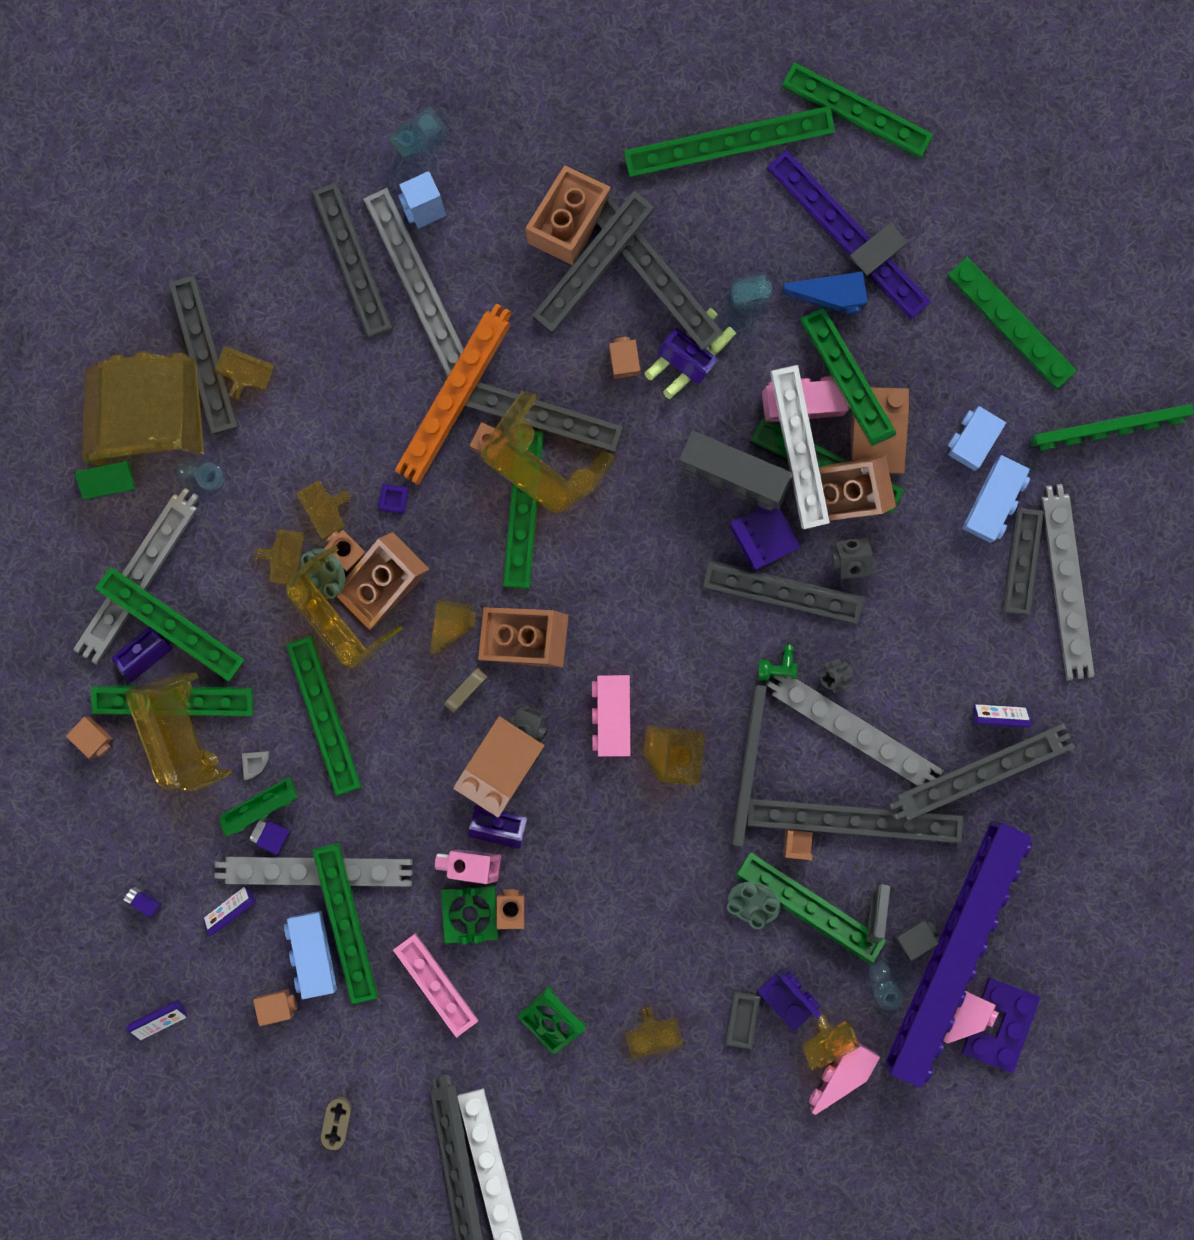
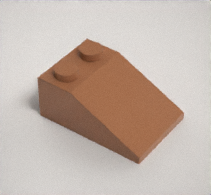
M564 165L525 228L528 244L574 265L587 245L611 191V187Z
M871 387L896 430V436L871 447L851 412V460L886 455L889 474L904 475L909 417V389Z
M886 455L819 467L829 521L883 514L896 507Z
M392 532L377 539L347 575L344 589L337 597L371 630L419 583L430 569Z
M484 607L478 660L563 668L568 615L554 610Z
M499 716L453 789L499 818L545 745Z

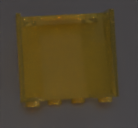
M151 352L134 353L135 357L125 358L124 355L109 356V360L99 361L85 369L82 461L104 466L108 465L107 458L167 450H184L196 455L204 454L196 360L186 356L185 353L151 355Z

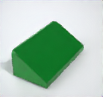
M127 461L75 471L83 500L136 489L131 463Z

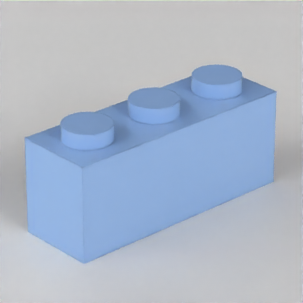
M429 171L399 184L402 193L398 197L410 224L415 222L419 229L446 216L441 196Z
M1002 455L997 457L962 529L989 543L995 541L996 538L1000 540L1007 527L1004 524L1007 515L1012 516L1017 508L1018 501L1015 499L1019 491L1023 492L1030 481V478L1027 477L1030 469Z
M317 911L289 917L287 919L288 924H284L286 939L291 940L293 949L289 951V957L292 967L296 966L298 977L294 978L296 992L301 993L302 999L334 993L337 990L323 912Z

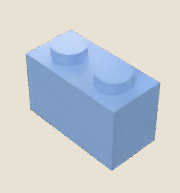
M980 406L973 412L969 410L961 422L964 425L963 430L960 434L955 432L947 445L951 448L947 455L970 469L977 470L1007 422Z

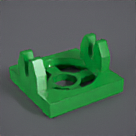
M495 885L441 889L445 944L480 943L486 940L499 939ZM478 895L483 898L489 908L479 909L473 902V896ZM461 896H465V905L461 910L450 911L454 901ZM468 906H473L478 912L477 919L472 922L466 921L462 915L464 908ZM480 917H490L487 926L476 934L475 923L478 922ZM461 919L463 923L467 924V934L458 931L453 926L451 920Z
M547 986L517 1017L555 1055L581 1035L586 1029V1024L582 1020L579 1021L552 993L553 990ZM539 1006H549L555 1014H546ZM544 1019L550 1020L554 1024L555 1029L549 1028L545 1024ZM561 1020L568 1026L566 1034L560 1029L559 1022Z

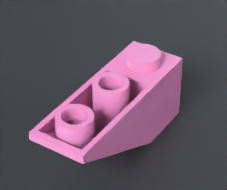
M849 1037L846 1043L842 1041L836 1049L835 1056H837L834 1065H828L822 1075L824 1083L820 1090L815 1089L810 1096L808 1103L811 1104V1112L815 1115L867 1082L880 1059L879 1055Z

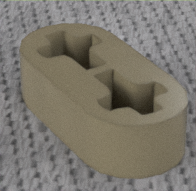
M477 668L449 697L444 706L454 714L488 676Z
M334 1098L326 1109L321 1142L329 1150L339 1149L347 1137L352 1106L346 1098ZM338 1103L343 1104L342 1109L346 1110V1113H342L339 1121H335L336 1112L332 1110V1107H336ZM338 1126L337 1136L341 1137V1140H336L335 1144L330 1143L331 1139L326 1137V1134H331L333 1127Z

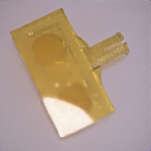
M224 346L214 372L233 381L228 396L233 398L237 389L234 399L239 400L244 386H251L265 392L275 365Z
M318 480L296 493L321 539L324 540L335 531H340L346 527L339 515L338 506L351 500L347 490L332 497L326 492L321 481Z
M277 529L276 541L272 549L255 548V552L265 554L254 553V558L266 559L270 562L269 582L297 586L305 539L304 533Z
M647 1006L649 1017L645 1007L640 1009L645 1024L636 1029L625 1031L632 1060L684 1046L677 1018L655 1021L652 1006Z
M821 1014L822 1016L819 1019L815 1017L820 1033L802 1044L811 1070L816 1071L860 1048L850 1022L844 1021L830 1028L826 1014Z

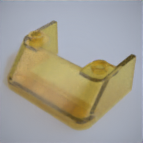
M522 391L481 449L482 460L548 511L556 514L563 513L595 489L617 457L611 453L599 450L586 469L579 468L568 479H565L527 450L534 439V430L523 418L538 396L534 393Z
M335 545L312 557L287 582L286 594L341 664L349 670L356 671L365 666L403 628L399 625L376 639L367 649L362 645L310 580L339 550Z
M197 673L175 674L134 687L126 692V700L158 785L164 790L198 791L233 774L231 769H218L216 755L207 749H201L184 700L190 697L192 690L190 681L199 678Z

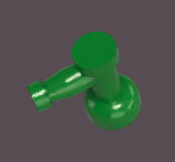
M791 645L784 646L782 666L771 665L768 660H760L759 681H768L771 676H791V679H798V663H793L794 647Z

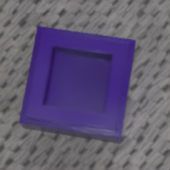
M382 483L378 510L405 514L409 488Z

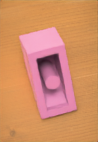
M965 991V1000L962 1006L957 1008L954 1014V1025L951 1031L946 1033L943 1041L951 1043L984 1031L987 1026L993 1027L999 1012L994 1011L996 1005Z

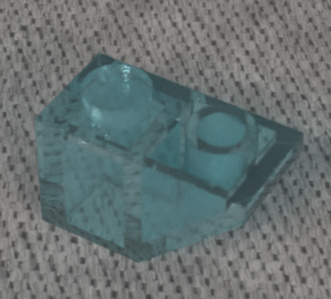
M429 106L388 136V139L403 159H407L426 152L448 136L446 125L433 108Z
M766 273L731 280L732 310L764 308L766 302L772 296L771 280H766Z

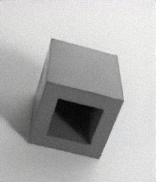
M921 918L894 934L905 955L911 961L939 944L935 938L939 934L930 921L926 923Z

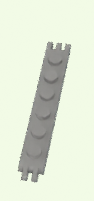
M1062 484L1055 485L1057 495H1053L1052 486L1048 485L1045 486L1046 496L1041 497L1044 511L1043 516L1066 680H1073L1072 669H1076L1077 679H1083V668H1086L1087 678H1093L1094 668L1069 494H1064Z
M184 488L179 496L176 494L172 496L122 573L145 590L198 510L194 505L198 501L199 496L194 493L187 502L186 498L190 494V490ZM107 597L74 647V651L80 653L86 645L87 648L83 653V657L89 659L95 651L96 654L91 662L97 665L131 613Z
M771 676L779 681L778 685L770 681L766 682L765 685L774 690L771 694L773 697L916 786L924 784L926 779L929 781L936 779L930 775L932 770L938 775L943 774L944 770L801 681L791 679V676Z
M226 857L225 862H215V868H225V873L216 872L214 873V878L225 879V884L321 885L314 858ZM344 858L351 886H412V880H402V876H412V870H402V865H413V859Z

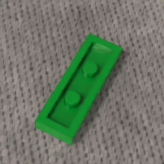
M288 777L220 815L221 829L228 837L233 833H239L254 821L262 820L270 812L292 803L298 796L291 778Z

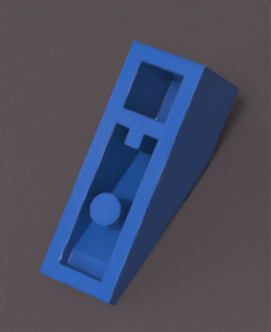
M863 272L784 283L782 287V294L838 312L845 311L846 315L862 312L861 308H865L868 303Z

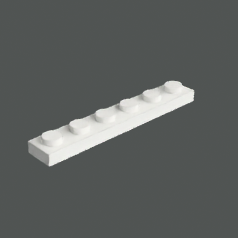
M798 365L772 370L770 375L788 464L792 473V483L801 527L807 529L828 524L830 522Z
M484 1088L460 1094L457 1097L494 1240H523Z

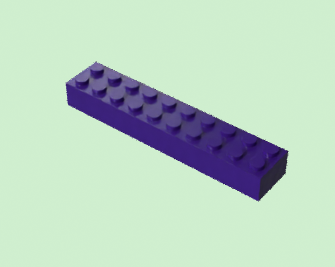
M991 820L938 940L939 944L936 945L883 1065L891 1075L919 1088L922 1087L924 1082L927 1083L933 1072L932 1062L935 1057L938 1058L943 1050L944 1043L942 1039L945 1033H949L954 1025L955 1018L953 1014L956 1008H960L965 1000L966 993L964 989L967 983H971L976 975L977 967H975L978 958H982L987 950L988 942H986L989 932L993 933L998 925L999 917H997L1000 907L1004 908L1009 900L1010 893L1008 889L1011 882L1015 883L1020 875L1021 868L1018 866L1022 857L1026 858L1031 850L1032 843L1029 841L1032 836L1001 822Z

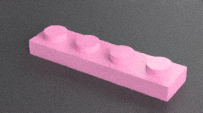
M416 933L393 949L456 1038L479 1021Z

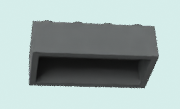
M693 430L679 459L681 467L685 471L684 474L695 480H699L700 477L710 481V486L722 491L724 487L734 492L733 495L744 501H748V498H751L758 502L757 506L771 512L773 508L780 510L792 483L791 472Z

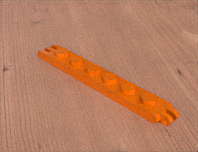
M496 304L491 312H485L395 469L398 474L404 473L405 478L408 480L412 478V482L417 485L422 481L509 330L510 310H503V306Z

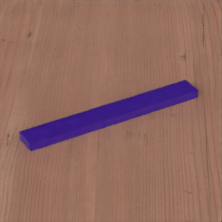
M787 150L767 167V170L849 256L871 239ZM891 258L868 275L910 320L931 302Z

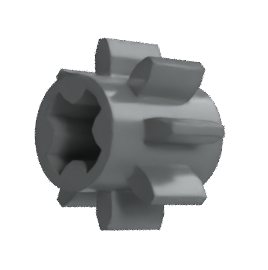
M837 658L822 665L825 671L821 673L820 677L825 688L833 689V692L836 694L852 686L849 681L854 675L848 663H841L840 658Z

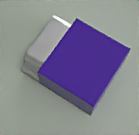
M264 818L258 821L250 836V840L271 853L279 855L291 830Z
M136 887L131 888L124 898V901L149 917L155 916L163 905Z

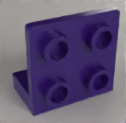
M759 508L742 518L739 517L729 524L753 571L800 547L781 509L776 510L773 508L771 512Z
M780 969L757 992L785 1023L795 1031L811 1015L814 1014L819 1019L822 1016L818 1011L821 1005L808 991L803 994L799 990L802 985L790 971L785 974Z

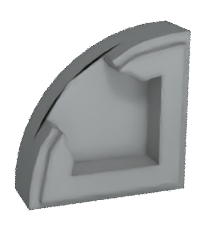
M270 751L242 753L244 780L258 776L265 769L264 767L267 766L266 764L269 761Z

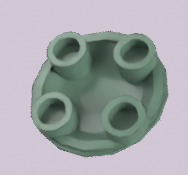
M313 549L302 555L301 572L303 580L301 585L303 590L307 593L313 592L323 599H333L339 596L344 589L346 580L340 561L331 552L324 549Z
M744 882L737 884L731 889L728 895L727 910L729 913L738 916L741 920L748 922L751 927L762 929L766 923H770L777 918L780 912V901L776 894L768 887L759 883Z

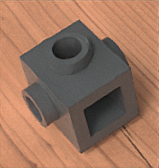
M868 538L836 542V553H832V562L834 569L839 570L841 579L873 575V553Z
M524 706L517 709L516 715L511 717L509 723L543 744L548 734L546 726L550 715L529 706Z

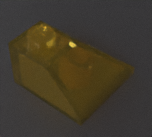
M437 599L430 647L431 654L441 655L469 633L470 627L475 628L477 612L472 611V605Z
M646 725L643 752L660 782L700 785L706 732Z

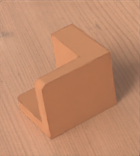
M785 829L783 856L785 858L812 860L811 845L813 832Z

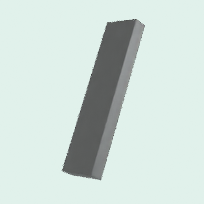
M1016 508L1002 613L1030 616L1044 511Z

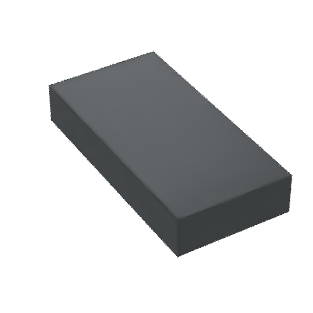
M890 222L852 253L849 258L860 272H863L866 278L908 242Z
M881 884L872 890L867 942L876 944L885 938L890 886Z
M733 991L725 1045L752 1050L760 995Z

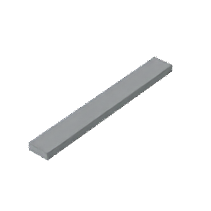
M385 188L364 198V202L448 377L464 349L388 189Z

